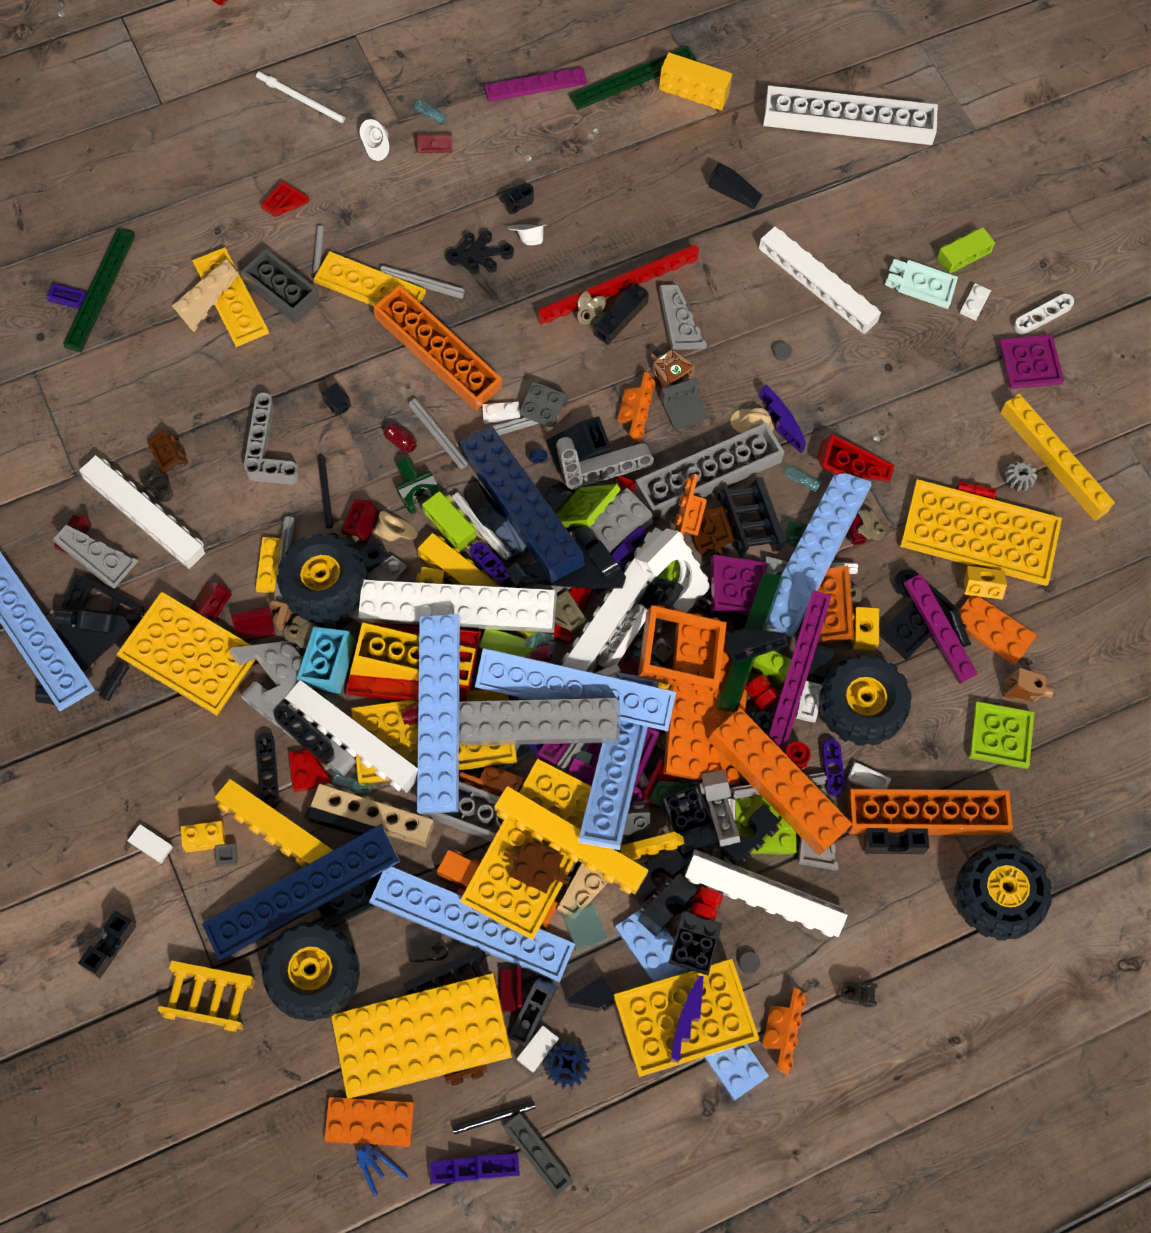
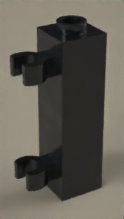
M633 283L627 293L595 325L594 336L609 345L647 305L649 293L646 289Z

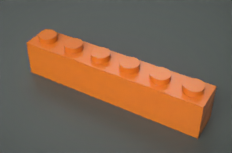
M448 850L437 870L438 877L467 889L481 862L475 859L464 858L465 855L457 850H454V852ZM555 900L541 925L544 929H547L557 909L558 903Z

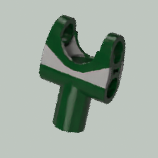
M404 458L396 465L404 481L395 484V488L408 512L414 514L416 513L415 499L421 495L433 497L439 492V489L430 470L419 474L412 459Z

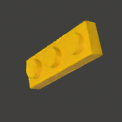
M262 537L256 592L275 593L281 538Z
M676 832L620 846L621 854L633 860L639 859L641 855L645 854L655 855L660 850L677 849V846L684 845V838Z

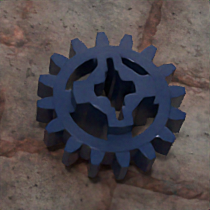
M562 1042L561 1048L555 1045L553 1047L555 1052H548L550 1059H545V1064L549 1065V1067L545 1068V1072L551 1073L548 1076V1080L555 1079L554 1086L561 1083L562 1089L566 1085L573 1089V1083L580 1086V1079H587L584 1072H589L590 1068L585 1065L590 1063V1059H584L587 1052H580V1045L573 1048V1042H570L569 1047H566L565 1043ZM564 1052L574 1053V1055L569 1056L566 1055ZM557 1057L559 1066L553 1069V1062ZM565 1061L567 1064L572 1063L571 1070L568 1068L563 1069ZM581 1062V1071L578 1074L575 1067ZM560 1076H569L570 1079H562Z

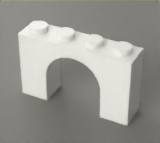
M666 528L636 560L644 573L655 577L672 561L678 560L680 577L677 583H680L684 589L670 610L679 609L683 613H687L696 600L702 597L711 586L707 581V576L699 568L700 564L692 556L691 549L685 544L683 535L677 530L674 531Z

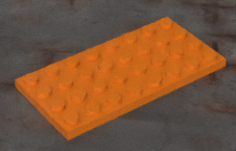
M677 623L672 670L711 678L716 632ZM725 640L719 688L713 694L671 685V690L677 691L669 730L667 731L663 774L703 781L702 774L725 769L729 786H740L739 772L708 740L711 734L735 713L717 708L732 664ZM744 690L738 709L741 708L744 712L746 709V690Z

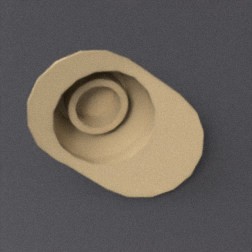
M763 408L740 409L731 417V426L738 433H744L764 423L768 424L771 431L774 429L772 417Z
M384 511L379 513L380 520L374 529L377 535L390 542L400 537L410 540L417 538L418 533L416 529L407 521Z

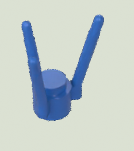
M367 1144L356 1153L360 1159L357 1163L362 1168L375 1197L378 1194L367 1167L373 1166L381 1178L384 1177V1173L376 1163L378 1161L377 1156L404 1179L408 1178L377 1147L373 1148L370 1144Z

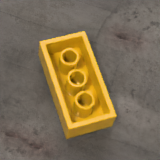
M668 52L661 68L659 90L710 106L714 109L723 110L729 97L733 73Z

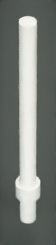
M260 71L257 72L256 78L266 82V85L281 90L340 123L344 122V116L278 82V79L275 77L267 76Z

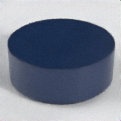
M544 450L529 452V460L533 463H543L548 459L547 452Z

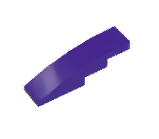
M766 384L761 388L759 398L769 406L768 413L777 422L775 430L800 453L804 452L806 441L799 425L782 400Z
M639 527L612 554L623 573H625V565L635 558V548L644 542L647 535L642 527ZM593 588L597 595H599L601 592L605 590L602 588Z
M704 976L698 977L679 1017L673 1039L670 1062L679 1063L681 1043L690 1041L692 1022H699L701 1018Z
M518 1153L485 1155L472 1158L431 1161L428 1163L430 1185L520 1176Z

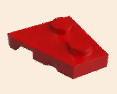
M282 181L261 204V209L277 217L309 203L310 200L308 196Z
M307 750L289 752L294 792L317 789L319 784L332 785L327 774Z

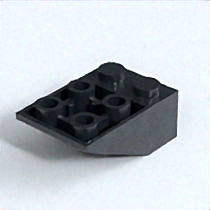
M599 416L581 421L546 440L558 473L562 471L556 443L563 437L572 439L579 462L611 452V446Z
M699 785L661 798L670 832H676L684 838V845L677 846L676 849L683 858L692 856L694 850L700 851L705 847L719 845L717 833Z
M683 911L668 963L708 976L722 923Z

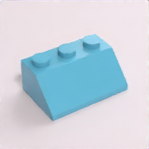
M313 627L296 680H301L306 685L324 692L340 694L357 642L349 631Z

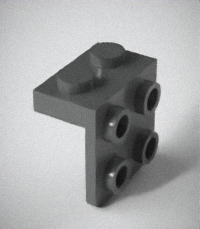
M696 378L686 379L679 384L668 385L662 389L661 402L675 429L707 419V413L697 394L699 383Z
M533 381L521 407L520 415L551 428L554 426L562 406L566 407L568 402L567 394L559 389H551L544 383Z
M634 801L630 803L621 846L650 838V810L647 802Z

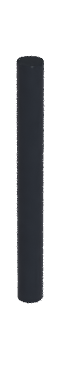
M324 458L318 459L325 524L326 528H332L333 519L326 461Z
M530 1101L452 1126L454 1135L518 1115L519 1113L522 1114L536 1109L535 1103Z

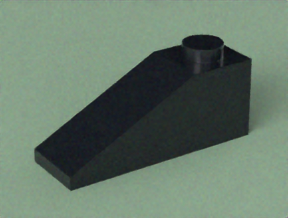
M721 163L717 164L710 175L709 188L752 209H755L762 198V194L735 170Z
M478 481L464 493L473 513L484 527L495 532L507 520Z
M742 629L725 635V642L733 664L790 646L785 633Z
M541 977L537 979L508 1036L509 1039L524 1047L529 1044L558 988L556 985Z

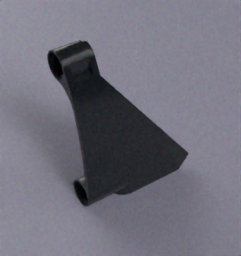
M588 526L581 527L574 535L576 538L574 541L583 552L585 566L553 583L550 582L537 562L530 565H522L520 562H517L506 571L517 588H523L530 584L576 588L623 589L626 576L601 540L597 539Z
M56 608L53 619L54 624L57 625L56 634L82 672L90 667L131 628L124 616L85 610L77 611ZM39 685L36 690L35 701L37 703L55 705L43 686Z

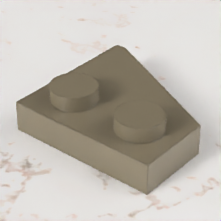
M568 590L557 597L555 623L574 633L587 624L586 617Z

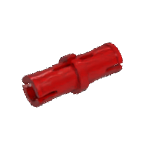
M960 480L957 486L959 491L993 500L995 498V488L981 486L979 483L971 484Z

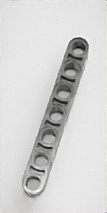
M253 681L241 694V698L295 740L277 724L274 718L275 709L272 710L263 699L264 692L268 690L256 681ZM281 701L277 707L287 705ZM281 712V713L279 714V715H280V719H281L282 717L285 718V719L288 721V724H289L290 720L288 719L286 713L283 714V713ZM297 714L332 746L335 753L334 760L325 765L339 776L344 777L356 764V760ZM295 724L292 727L294 733H299L303 729L301 724ZM312 736L306 740V744L309 746L315 745L317 739ZM321 746L318 748L322 753V758L324 756H330L329 750L327 752H324L321 749Z

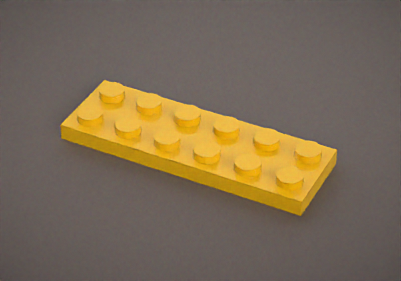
M225 247L192 260L201 280L226 259L236 269ZM238 274L229 288L218 297L219 301L215 305L235 347L269 334L267 326Z
M330 251L314 277V283L371 306L378 304L399 285L419 303L422 302L426 294V289Z

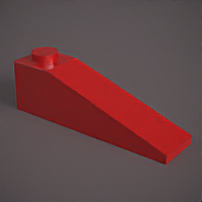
M833 434L821 441L817 455L820 466L837 475L847 473L859 478L889 482L894 469L893 464Z

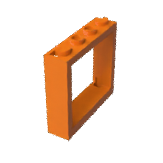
M652 605L646 612L638 677L713 694L719 688L726 622H722L718 618H705L696 613H683L679 609L670 610L661 605ZM656 618L716 632L711 678L650 665Z

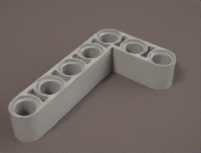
M260 393L255 398L244 460L246 476L251 481L295 484L300 478L296 463L266 459L274 406L272 397L268 393Z
M563 437L556 443L562 475L567 487L570 489H577L651 466L654 462L648 446L643 443L580 462L572 439Z

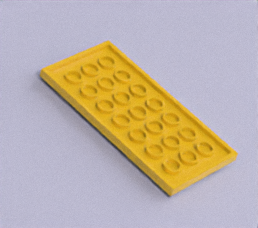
M917 479L900 547L974 567L1004 570L1007 576L1047 586L1050 580L1062 518Z
M485 689L469 691L467 702L509 701V695ZM405 700L351 708L352 719L418 768V724L404 725L401 709H405V706L418 704L419 702ZM459 743V771L517 762L515 745L462 746ZM356 755L359 785L390 781L387 778L383 780L376 775V770L373 767H370V769L365 767L360 762L361 758Z
M537 759L519 793L581 829L592 786ZM507 819L500 826L460 903L533 941L563 883L555 880L547 894L509 877L514 866V860L503 856L506 848L518 853L522 849L526 838L548 849L551 848L548 846V842L536 840L531 836V832L526 829L524 831L519 830L513 825V821ZM560 850L557 853L564 855V858L560 864L559 872L568 876L574 862L566 857L567 854Z
M493 973L331 1016L346 1096L350 1099L513 1057Z

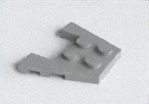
M289 641L233 647L230 649V655L239 666L257 659L277 687L263 694V699L272 710L285 699L299 682L296 679L303 659Z

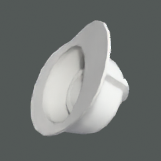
M365 120L360 127V136L365 149L373 160H383L389 153L387 129L376 120Z
M517 224L507 226V229L517 230L521 241L526 245H537L543 242V226L547 224Z

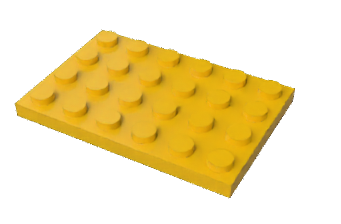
M163 592L159 594L117 653L119 658L216 716L219 715L256 661L254 659L239 666L230 655V649L233 647L250 646V644Z
M733 959L711 965L708 976L690 971L614 994V1000L638 1077L759 1040ZM704 976L701 1018L699 1022H692L690 1041L681 1043L679 1063L670 1062L673 1039L679 1017L698 977Z

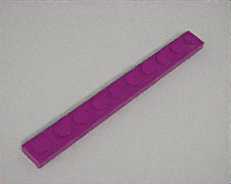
M815 590L812 591L769 733V738L784 753L832 596Z

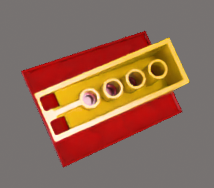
M362 622L345 695L419 702L420 627ZM460 630L459 702H467L481 635L480 631Z

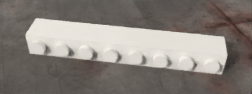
M774 227L761 238L759 249L861 333L865 334L878 322L881 312L875 305L870 304L864 296L858 294L849 284L839 279L835 273H832L823 263L818 262L809 252L802 249L796 241H792L782 230Z
M95 455L79 470L82 478L188 569L205 554L204 544L197 537H191L190 532L184 526H178L176 524L177 521L171 515H165L163 509L157 503H151L150 498L144 492H138L137 487L131 481H125L123 479L124 476L118 470H112L110 464L105 459L101 460Z
M301 680L285 697L289 703L288 707L296 713L298 711L302 713V718L310 724L314 722L318 725L316 728L324 735L327 733L331 735V740L338 746L344 745L347 748L345 751L355 758L356 755L360 757V762L368 769L373 767L376 770L375 774L381 779L385 780L387 778L390 780V785L397 791L402 789L407 793L418 780V768Z
M694 850L686 870L685 877L694 884L702 883L707 885V888L717 892H725L732 899L740 898L745 900V903L750 906L756 907L758 905L763 907L770 914H781L788 921L794 922L796 920L801 922L804 927L819 929L824 935L833 937V935L839 937L848 916L846 908L698 850Z

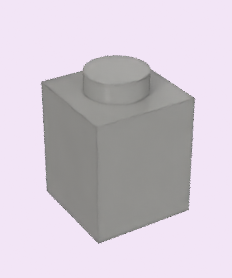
M725 769L702 774L703 782L699 783L701 793L706 794L707 802L731 797Z

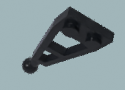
M75 575L61 606L64 609L124 616L128 622L139 623L146 614L144 607L95 580ZM93 588L114 599L109 612L84 609ZM121 603L136 611L134 615L117 612Z

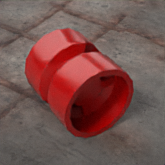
M765 675L757 677L745 688L747 694L752 699L756 698L755 704L760 711L769 709L781 697L774 687L770 688V681Z
M793 742L789 744L785 751V754L803 772L811 757L809 747L802 742Z
M699 887L695 897L697 903H693L690 913L715 921L718 914L716 909L720 908L723 895L713 889Z

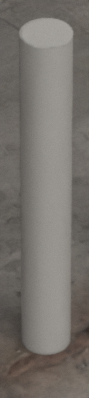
M317 226L313 265L314 274H317L321 267L323 226Z

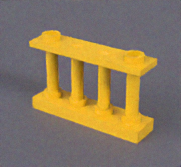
M171 961L169 969L174 973L175 980L168 1006L158 1007V1011L163 1014V1018L175 1020V1017L220 1025L224 1026V1030L236 1032L237 1029L243 1030L244 1026L241 1022L237 1021L244 991H247V988H254L255 980L252 976ZM186 976L194 977L196 982L188 1011L176 1009L183 979H186ZM207 980L215 981L216 987L208 1015L196 1013L203 984ZM227 984L235 985L236 992L229 1019L216 1017L224 987Z

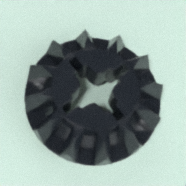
M910 569L897 573L894 578V588L897 590V594L903 595L904 598L911 597L903 583L906 582V579L909 580L919 575V573Z

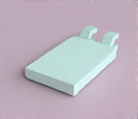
M896 259L893 260L889 271L895 274L889 273L885 286L896 288L900 293L946 309L949 308L957 283V276L908 260L907 263Z

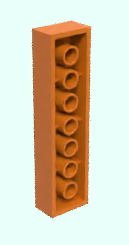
M399 285L373 307L374 318L475 411L502 389V378L402 286Z
M741 708L720 725L709 737L708 740L818 856L853 825Z
M850 789L846 796L848 820L853 824L848 828L849 834H864L867 828H888V832L892 833L904 832L908 828H928V835L1007 836L1013 829L1009 790Z

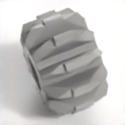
M1016 460L1007 467L1005 472L1006 483H1011L1010 489L1016 487L1017 492L1021 488L1026 491L1035 484L1034 482L1037 479L1035 474L1036 468H1031V463L1025 464V460L1021 461V463Z

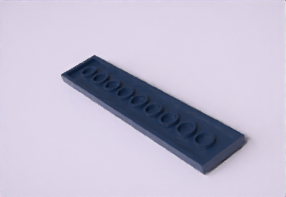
M380 824L202 923L218 960L223 961L401 861L384 826Z

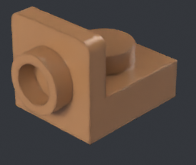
M283 600L271 601V609L276 612L274 623L278 631L284 632L292 611Z

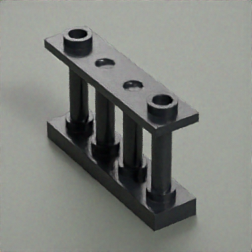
M763 477L755 478L750 488L728 490L726 482H722L716 491V496L721 506L725 508L735 538L734 547L738 551L739 557H743L749 547L769 544L773 552L780 551L785 545L786 540ZM751 495L755 501V504L735 507L732 498ZM757 511L761 517V520L740 523L737 514ZM762 527L765 529L767 537L747 540L743 531Z
M480 948L404 983V987L409 995L424 991V987L428 985L435 986V988L442 987L443 978L448 976L453 977L456 983L464 981L461 975L462 969L467 967L473 969L476 977L484 976L480 966L483 954Z

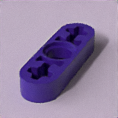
M477 542L471 546L470 553L472 558L496 584L504 586L511 581L506 572L508 568L484 543ZM476 551H482L484 557L482 558V556L479 553H476ZM493 560L496 562L493 567H486L488 561ZM498 570L502 575H505L504 578L499 577L497 573Z
M831 739L827 740L822 747L823 767L827 777L826 791L830 796L838 797L845 789L840 744L836 740ZM830 745L833 749H836L831 759V752L827 750ZM831 763L836 764L839 771L836 773L830 772L828 765ZM836 777V785L840 786L838 791H835L833 787L831 788Z

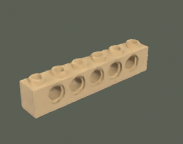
M319 784L311 804L312 808L374 827L382 824L388 836L423 847H427L434 827V821L429 815H417L412 813L410 809L403 807L398 809L384 801L382 803L375 802L369 796H356L350 790H337L331 784ZM333 799L341 800L338 805L330 804ZM354 804L360 806L357 811L349 810ZM375 810L379 812L376 817L368 816L370 811ZM391 816L398 818L395 823L387 822ZM410 822L417 824L414 829L406 828V825Z

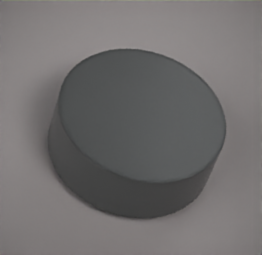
M778 343L774 347L773 355L777 360L786 361L791 357L792 348L787 343Z
M753 952L744 953L739 960L740 969L747 974L755 973L760 966L758 955Z

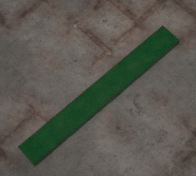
M688 46L671 52L693 61L696 58ZM668 54L570 94V100L578 111L661 76V68Z
M117 229L63 344L64 348L82 353L135 238L134 232Z
M763 573L744 627L745 630L765 631L783 581L781 575ZM756 657L735 664L732 662L717 704L719 710L730 712L738 710Z

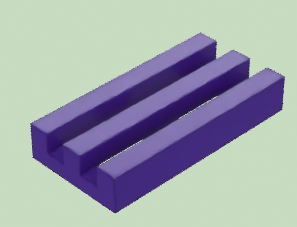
M53 283L46 298L47 301L80 310L87 292Z

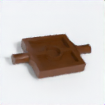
M706 503L698 536L693 535L699 554L703 555L710 551H715L716 555L724 556L721 548L734 542L735 538L723 506L708 509Z
M527 838L518 853L506 848L503 856L514 860V866L509 877L547 894L555 880L566 885L568 884L570 877L559 872L564 855Z

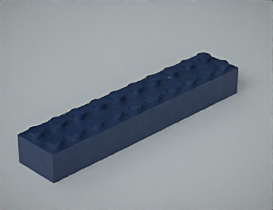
M492 425L459 441L462 455L466 458L472 470L551 583L585 566L582 550Z

